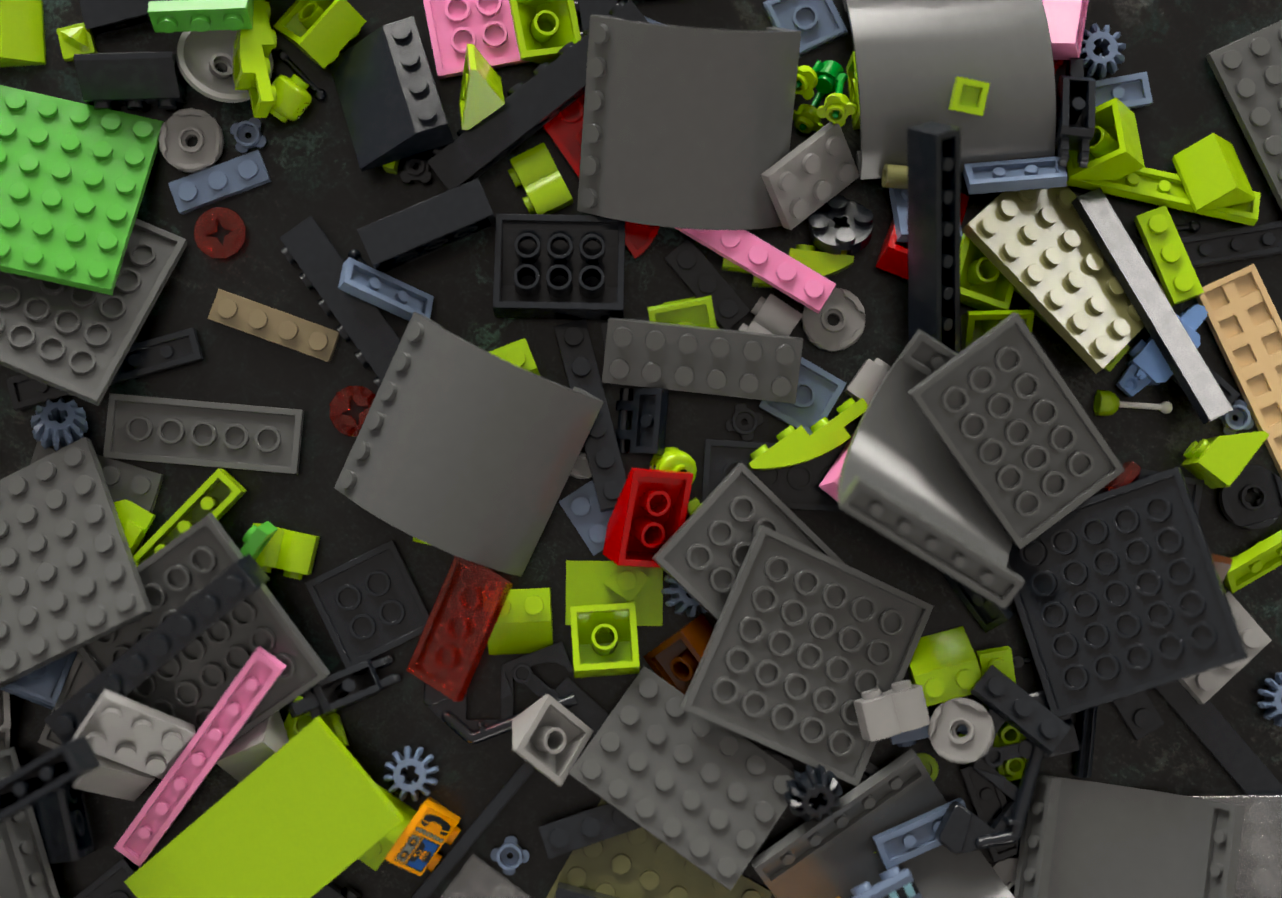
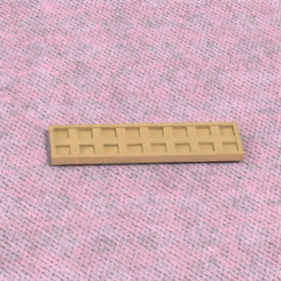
M1252 264L1203 286L1204 293L1196 297L1199 305L1205 306L1208 312V317L1205 319L1247 404L1258 431H1265L1269 434L1264 443L1282 479V321L1255 264Z

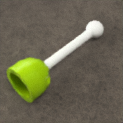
M1097 390L1093 404L1094 413L1097 416L1113 415L1118 411L1119 407L1160 410L1164 414L1170 413L1173 409L1169 401H1164L1161 404L1119 401L1117 395L1108 390Z

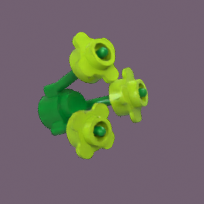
M826 60L823 63L816 61L813 68L806 65L798 66L795 94H800L804 99L810 100L815 94L813 89L816 88L818 91L811 105L801 104L797 111H793L794 126L799 131L811 133V131L820 130L824 126L820 123L822 118H827L833 125L839 124L841 127L845 125L847 117L855 113L856 106L843 94L844 84L848 79V75L844 73V69L839 63ZM836 90V93H832L826 97L823 106H819L824 94H829Z

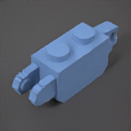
M1199 304L1187 307L1184 312L1179 316L1177 315L1196 348L1201 344L1200 335L1195 330L1208 317L1205 306ZM1151 336L1145 342L1140 339L1129 350L1128 354L1131 357L1125 363L1128 367L1116 385L1128 397H1133L1145 386L1165 383L1173 375Z

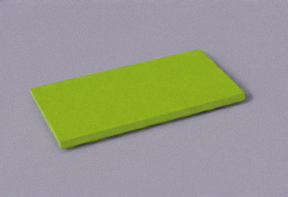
M318 716L125 880L124 883L137 898H311L405 818Z

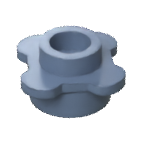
M252 117L249 121H241L231 126L230 132L234 135L237 142L235 148L238 152L244 154L251 148H263L266 145L267 140L261 133V121ZM247 133H251L250 138H246Z
M1236 400L1231 405L1233 410L1219 418L1223 423V433L1225 435L1236 434L1237 431L1242 429L1250 430L1254 425V420L1247 409V404L1243 400ZM1233 415L1238 417L1237 421L1232 419Z
M507 836L504 843L499 848H493L490 854L491 859L497 861L498 865L503 868L502 871L505 875H513L516 868L521 863L528 862L530 857L529 852L518 845L515 836ZM511 852L513 857L508 858L507 853Z

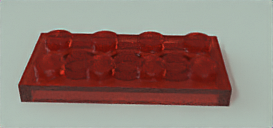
M455 556L407 671L453 701H462L513 583L482 565Z

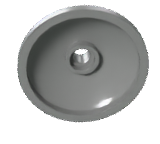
M237 31L182 32L178 40L176 61L182 76L191 87L210 99L226 103L250 100L248 90H235L233 49ZM270 54V56H269V61H270V75H269V79H271L272 72H273V58H272V54Z

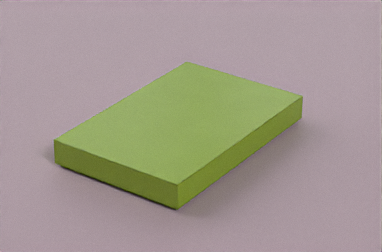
M566 560L565 625H571L570 607L629 603L604 584L618 566L612 561ZM637 567L649 576L646 583L632 600V602H635L637 626H663V594L661 592L663 589V569Z

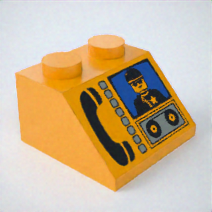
M429 796L384 859L420 877L426 869L432 872L443 857L438 853L445 842L451 845L462 830L456 826L461 818Z

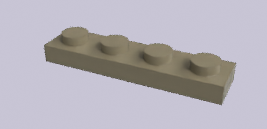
M218 289L207 318L328 363L331 362L340 337L338 331L222 289Z

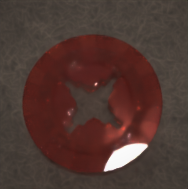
M216 207L207 210L198 218L194 228V238L199 249L212 258L226 259L238 253L242 244L245 243L246 227L237 213L228 208ZM218 221L223 229L233 231L224 236L223 246L217 237L208 236L217 232Z
M347 386L337 392L330 403V419L335 428L344 435L357 437L376 395L363 386ZM351 398H353L357 406L368 407V409L359 413L358 425L353 416L342 415L346 410L351 409Z

